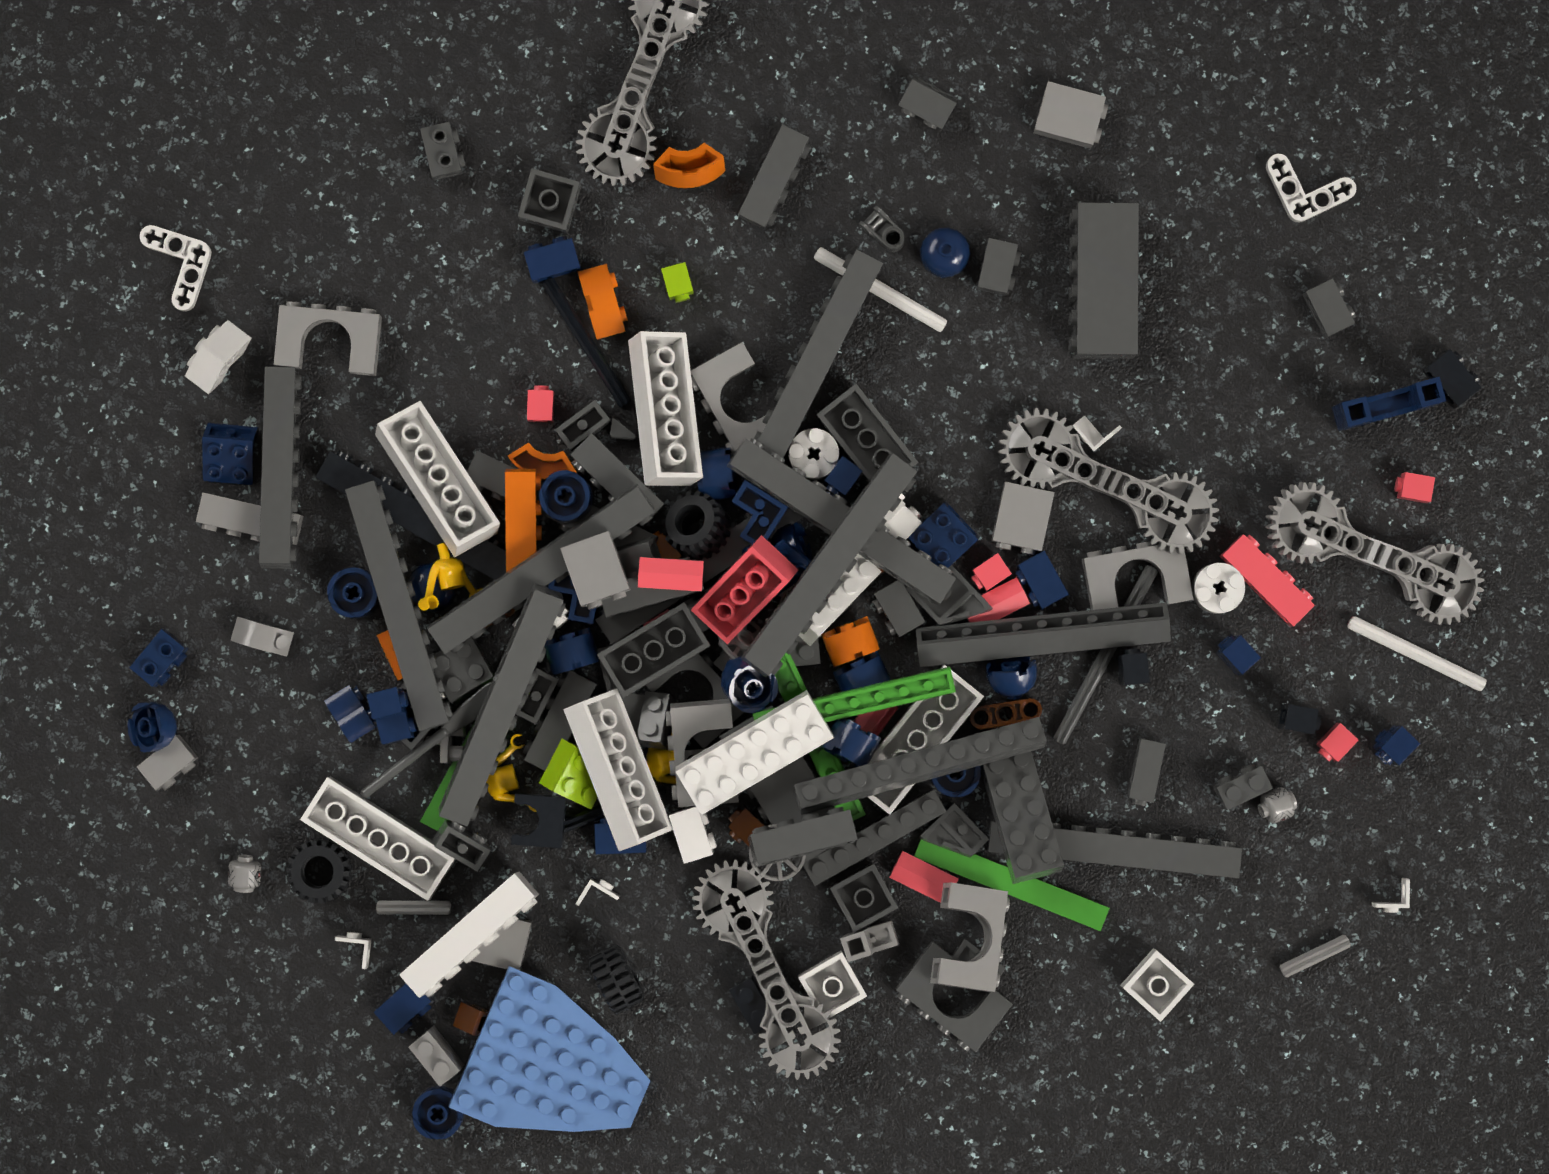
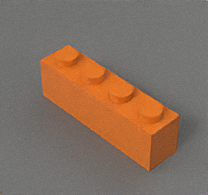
M536 469L505 470L506 572L539 551L537 550V541H542V525H537V515H542V506L540 500H537V490L541 489V475H536Z

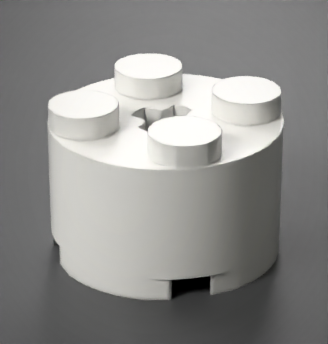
M818 428L800 432L793 439L789 448L791 467L793 468L794 466L802 470L806 474L805 478L808 480H820L827 477L839 459V448L835 439L828 432ZM811 448L814 451L818 449L820 451L818 454L819 460L816 461L814 458L808 459V450Z
M1214 563L1207 565L1199 570L1193 578L1191 585L1193 598L1197 605L1206 612L1213 614L1229 612L1236 608L1244 597V578L1236 568L1229 564ZM1220 582L1221 588L1224 590L1216 595V589L1213 588V584H1219Z

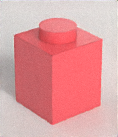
M538 385L534 386V390H528V422H554V391L549 390V386Z
M1408 472L1401 473V477L1396 479L1394 491L1398 492L1397 498L1421 503L1431 502L1435 477Z
M997 553L973 569L974 576L971 579L979 590L983 588L987 591L1012 573Z
M1336 723L1316 745L1320 748L1318 753L1328 762L1331 760L1339 762L1358 742V739L1341 723Z

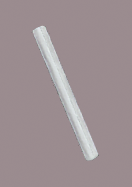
M822 247L815 253L814 259L840 275H844L846 268L842 266L845 260ZM875 279L869 290L871 293L938 332L943 331L947 324V320L877 279Z
M1353 616L1348 623L1349 629L1475 690L1482 691L1486 685L1487 680L1356 616Z

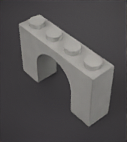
M290 301L286 302V306L279 305L274 365L276 367L302 369L304 344L308 333L321 323L333 322L342 325L349 333L351 339L349 372L357 375H377L382 316L376 314V310L361 308V312H351V308L345 306H336V310H328L326 305L311 304V308L301 307L302 303Z
M743 342L691 370L692 387L695 392L700 390L704 399L701 400V403L707 414L712 412L716 418L713 425L718 434H725L728 440L725 446L726 448L731 447V457L743 440L748 439L750 441L751 438L754 439L757 431L762 433L766 426L762 422L765 416L754 422L741 423L728 417L721 406L720 394L724 385L733 377L755 365Z
M1165 538L1162 540L1167 542L1169 538ZM1149 541L1136 544L1137 549L1127 550L1126 546L1111 548L1112 553L1102 555V550L1087 553L1088 558L1082 559L1091 610L1118 607L1115 577L1118 570L1131 560L1146 561L1158 570L1167 604L1194 600L1185 550L1183 554H1179L1177 547L1170 554L1168 553V546L1160 551L1158 550L1159 545L1152 546Z
M729 699L671 703L670 711H665L666 726H672V736H667L668 750L674 751V760L669 761L670 775H676V785H671L672 799L678 800V807L696 805L676 774L675 767L686 761L684 756L685 747L695 734L705 730L733 728L731 701ZM738 794L722 804L739 802Z
M952 882L943 883L940 908L963 911L975 916L983 927L984 943L980 952L973 959L965 962L933 958L930 983L995 992L1000 982L998 967L999 962L1003 958L1002 937L1005 936L1007 925L1004 922L1005 912L1009 910L1010 906L1008 891Z

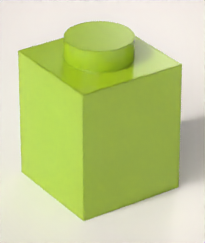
M683 262L661 268L669 299H675L676 303L690 299L689 295L694 294L686 263Z

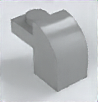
M237 617L230 641L287 657L294 632Z
M892 920L871 927L868 926L856 932L853 931L840 938L848 962L870 956L874 952L900 944Z

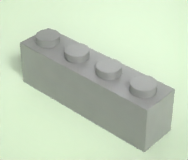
M202 492L196 522L202 523V529L216 532L217 527L227 529L226 534L241 537V533L251 535L250 540L260 542L261 506ZM299 514L293 515V521H297L298 524L297 537H293L294 545L298 543L304 517Z

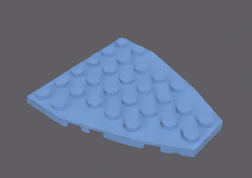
M508 966L448 1107L495 1127L568 1132L631 1128L650 1080L617 1040L557 986Z

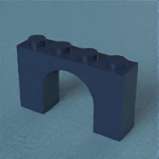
M1436 377L1387 393L1342 402L1332 407L1339 432L1433 407L1445 402L1446 398L1440 377Z

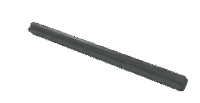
M1149 565L1145 566L1124 607L1136 606L1142 603L1158 573L1155 568ZM1117 647L1102 648L1099 651L1053 737L1058 743L1066 744Z

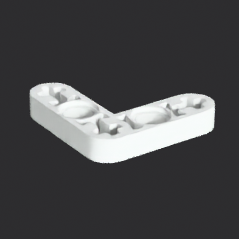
M1274 154L1266 163V170L1287 215L1294 222H1303L1348 201L1356 193L1355 182L1350 178L1344 177L1305 195L1291 163L1285 155ZM1275 159L1277 162L1284 163V166L1281 168L1283 175L1287 172L1290 175L1284 177L1279 182L1277 181V178L1281 176L1279 170L1272 169ZM1290 181L1295 185V192L1292 195H1286L1282 191V184L1284 182ZM1340 183H1343L1344 186L1349 185L1348 195L1340 193L1335 196L1338 201L1334 202L1332 192L1341 188ZM1324 193L1329 199L1327 206L1320 207L1316 204L1315 197L1317 194ZM1309 198L1310 205L1315 212H1312L1311 208L1303 212V217L1299 214L1295 215L1293 213L1296 209L1295 205L1298 204L1299 207H1303L1309 203L1306 200Z
M149 225L144 227L140 232V241L144 246L184 260L172 294V303L180 311H190L196 304L211 258L210 247L203 241L157 226ZM155 231L156 236L164 239L163 248H160L162 243L155 240L149 244L146 235ZM173 238H179L182 241V248L177 252H173L169 248V242ZM203 246L202 250L206 254L198 259L197 263L202 264L200 269L195 265L189 264V261L191 260L195 263L196 255L193 253V250ZM190 269H195L198 272V279L194 283H188L185 280V274ZM182 284L189 288H195L194 292L188 290L187 298L190 299L189 304L184 303L183 306L178 301V297H183L186 289L181 288Z

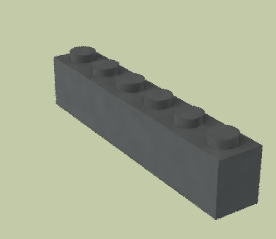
M932 789L894 810L891 814H887L857 831L858 840L854 843L827 849L805 862L803 866L814 886L947 811L935 790Z

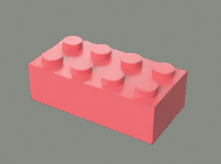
M761 535L699 599L691 611L728 645L782 590L799 569Z

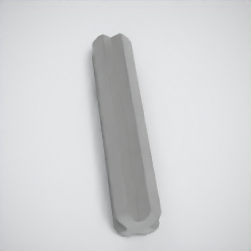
M378 901L376 911L377 914L448 915L451 912V902Z
M1346 935L1339 936L1281 964L1280 970L1284 977H1289L1350 948V941Z

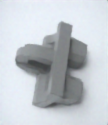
M466 726L447 735L436 744L440 745V763L452 764L453 761H459L464 746H453L454 736H466Z

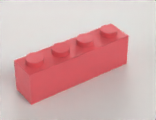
M1244 534L1240 535L1219 557L1226 564L1236 568L1243 576L1245 583L1287 625L1294 627L1315 606L1311 602L1313 597L1304 588L1299 590L1293 584L1295 579L1286 570L1281 572L1275 566L1278 562L1269 553L1264 555L1258 549L1260 544L1251 535L1247 537Z

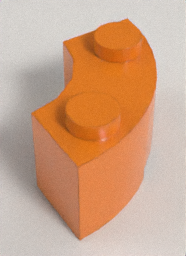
M706 143L689 151H678L668 147L653 164L655 179L665 185L677 188L699 187L714 181L725 172L724 156Z
M607 264L578 271L596 339L626 332L623 322L628 321L624 306L619 307L614 288L618 287L615 273H609Z
M527 443L508 455L511 462L517 468L536 469V475H541V480L543 481L552 473L561 470L577 473L564 451L556 454H544L535 450L530 443Z

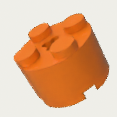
M868 616L855 620L854 623H847L821 634L833 666L850 662L880 649Z

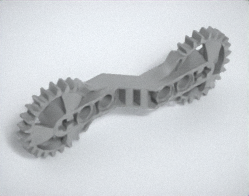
M631 0L635 1V5L628 7V9L636 10V14L631 17V20L639 34V47L625 78L620 94L609 104L598 107V116L594 113L589 114L592 122L586 120L582 122L587 128L586 130H578L583 139L576 140V143L582 145L583 148L576 151V153L584 154V158L579 162H587L589 164L585 169L586 172L592 169L595 171L593 179L601 175L603 184L610 178L612 186L616 185L618 179H620L622 185H625L627 177L632 183L636 181L635 173L640 177L644 176L642 167L645 169L651 168L647 160H655L656 157L650 154V151L657 150L658 147L651 145V141L657 139V136L649 135L655 128L646 110V101L666 51L675 43L688 39L687 30L695 33L694 24L703 25L699 17L708 15L702 8L709 6L710 3L703 0H673L675 4L670 5L666 12L671 13L670 17L667 14L658 13V10H665L666 2L663 0ZM682 3L697 8V14L681 9ZM657 18H662L666 21L667 28L664 32L656 30L654 23ZM649 42H655L658 45L657 55L652 56L648 54L646 46ZM632 90L638 93L639 101L637 104H631L627 100L629 91ZM622 114L629 116L631 119V125L628 128H623L619 124V117ZM639 124L641 128L636 131L637 126ZM591 132L604 136L603 143L589 138L588 133ZM619 133H627V136L623 135L620 138L619 144L622 145V148L615 151L614 145L611 142L617 140ZM630 147L646 152L645 158L628 153ZM605 152L608 156L595 166L593 161ZM619 157H620V160H621V165H622V169H623L624 175H621V172H620V165H619V159H618Z
M1035 408L1032 416L1026 410L1024 411V419L1016 415V424L1010 421L1007 423L1011 430H1003L1001 432L1007 438L998 442L1005 446V449L998 451L999 454H1005L1006 457L1000 463H1008L1009 466L1006 468L1005 473L1013 471L1012 480L1020 477V485H1024L1029 481V487L1032 488L1038 483L1041 490L1044 489L1045 482H1047L1050 488H1054L1062 483L1076 482L1116 498L1130 507L1135 515L1138 528L1147 529L1143 537L1151 535L1153 538L1150 544L1153 545L1159 542L1158 550L1160 551L1168 546V553L1170 554L1173 553L1175 547H1177L1179 554H1183L1184 547L1189 552H1193V544L1199 548L1202 547L1201 538L1206 541L1210 540L1207 531L1215 532L1211 523L1218 522L1219 519L1212 517V513L1218 512L1219 509L1212 508L1211 504L1215 503L1217 499H1209L1208 496L1212 493V489L1203 490L1206 482H1201L1197 485V476H1193L1188 481L1187 473H1183L1179 479L1177 472L1172 473L1171 480L1167 474L1150 480H1141L1103 465L1088 457L1081 446L1078 434L1069 433L1074 426H1064L1067 418L1064 417L1058 421V412H1054L1050 417L1048 409H1044L1042 415H1040L1038 408ZM1052 421L1054 425L1048 438L1042 436L1048 422ZM1022 422L1024 423L1026 429L1028 430V432H1029L1030 435L1032 436V439L1029 437V435L1026 433V431H1025V430L1023 429V427L1020 425ZM1042 443L1043 450L1049 452L1054 448V451L1050 456L1045 453L1036 455V449L1033 446ZM1061 444H1069V448ZM1025 447L1026 453L1009 454L1010 448ZM1058 453H1063L1067 457L1068 461L1064 467L1057 465L1055 461ZM1032 460L1036 463L1029 477L1024 476L1029 461ZM1080 464H1086L1090 468L1088 477L1084 478L1079 475L1078 467ZM1131 484L1138 488V495L1134 499L1127 495V487ZM1191 485L1193 489L1186 503L1181 500V497L1187 486ZM1153 495L1158 496L1161 500V505L1157 510L1153 509L1149 504V500ZM1167 507L1171 509H1178L1180 507V513L1183 514V517L1175 519L1176 514L1171 511H1165ZM1192 509H1208V514L1192 515ZM1147 514H1149V515H1151V516H1153V517H1155V518H1148ZM1168 524L1175 526L1168 541H1163L1162 539ZM1185 524L1188 526V528L1190 529V531L1194 534V536L1196 537L1195 539H1193V537L1191 536V534H1190V532L1188 531V529H1187V527L1185 526Z
M1299 482L1298 487L1291 484L1289 486L1290 492L1285 489L1281 490L1283 498L1274 497L1277 503L1276 506L1269 505L1273 515H1266V518L1272 520V524L1266 525L1265 528L1272 529L1273 532L1267 537L1269 539H1276L1272 547L1280 548L1279 555L1285 556L1287 554V560L1293 561L1296 558V563L1303 564L1305 560L1306 563L1312 564L1314 559L1316 562H1322L1332 556L1343 555L1393 575L1399 581L1405 600L1414 601L1410 608L1419 609L1416 615L1420 617L1425 616V621H1434V624L1441 625L1443 622L1444 624L1451 625L1452 620L1459 623L1460 615L1462 617H1469L1467 609L1476 610L1473 601H1481L1476 594L1477 592L1484 591L1483 588L1478 587V583L1483 582L1484 579L1477 577V574L1482 569L1474 568L1478 560L1469 559L1472 553L1463 552V547H1454V544H1447L1445 546L1438 543L1436 547L1428 545L1418 551L1407 552L1401 548L1368 537L1351 526L1345 507L1336 506L1340 499L1331 498L1333 491H1325L1324 485L1316 487V483L1309 482L1308 486L1306 482ZM1315 494L1319 495L1321 498L1317 511L1306 510ZM1304 520L1315 526L1313 528L1306 527L1307 525L1304 523ZM1290 523V526L1279 528V524ZM1327 527H1329L1331 530V534L1329 538L1326 539L1324 536V531ZM1295 534L1305 537L1297 552L1291 549ZM1351 537L1352 545L1347 549L1346 540ZM1453 555L1459 558L1455 573L1445 569ZM1403 558L1404 567L1400 570L1398 563ZM1424 568L1426 575L1421 580L1420 571ZM1437 579L1443 580L1446 585L1436 583ZM1470 580L1471 583H1460V581ZM1433 595L1443 596V601L1435 613L1431 612L1429 608Z
M724 860V868H720L716 863L714 864V873L708 869L705 870L708 875L707 879L699 877L703 886L694 887V889L700 892V895L692 897V899L699 901V905L694 906L693 910H701V914L696 919L704 918L706 920L702 928L710 925L712 927L710 935L714 934L717 930L719 931L718 940L730 942L738 946L744 952L766 1000L765 1015L760 1024V1027L765 1029L766 1033L759 1034V1037L765 1039L766 1042L761 1043L759 1047L767 1048L768 1051L763 1054V1058L771 1056L772 1059L768 1065L777 1064L776 1073L785 1069L786 1078L790 1076L791 1072L795 1073L796 1080L799 1079L800 1073H804L806 1079H809L810 1071H813L818 1076V1067L821 1066L827 1070L828 1067L825 1061H835L830 1055L831 1052L839 1053V1049L833 1046L834 1043L841 1042V1039L834 1037V1034L839 1033L840 1029L832 1027L837 1022V1019H828L831 1010L823 1013V1003L814 1007L815 998L803 996L795 992L787 983L767 939V927L773 912L766 907L774 904L773 901L767 900V896L773 894V891H766L765 889L770 882L762 883L761 879L763 877L756 875L754 868L748 870L746 861L742 867H738L737 860H734L733 866H729L727 860ZM733 869H738L737 888H731ZM708 881L724 891L721 895L707 886ZM761 885V890L747 897L743 893L755 886ZM731 893L733 896L740 897V900L737 902L739 908L741 909L745 906L747 910L738 913L735 917L731 914V912L736 911L732 904L728 905L726 902ZM721 904L723 909L706 916L705 911ZM754 912L757 913L758 915H760V917H759L758 920H757V918H756ZM747 916L751 919L752 924L748 930H742L738 927L737 920L739 917ZM729 922L734 932L729 931ZM759 939L763 944L762 950L757 953L750 951L748 947L750 940ZM779 985L783 987L785 995L781 999H774L771 996L770 989L773 986ZM799 1007H804V1016ZM791 1008L795 1011L796 1018L792 1022H786L782 1019L781 1013L784 1009ZM775 1018H776V1020H777L779 1026L773 1023V1021H774ZM799 1021L802 1026H797L799 1033L807 1035L802 1045L799 1041H793L796 1037L794 1030L792 1029L790 1032L787 1030V1027H792ZM825 1022L828 1023L829 1027L812 1035L810 1029ZM787 1041L789 1047L775 1054L771 1052V1049ZM813 1044L820 1050L827 1053V1055L823 1057L821 1054L812 1049L810 1045ZM796 1051L801 1052L800 1069H795Z

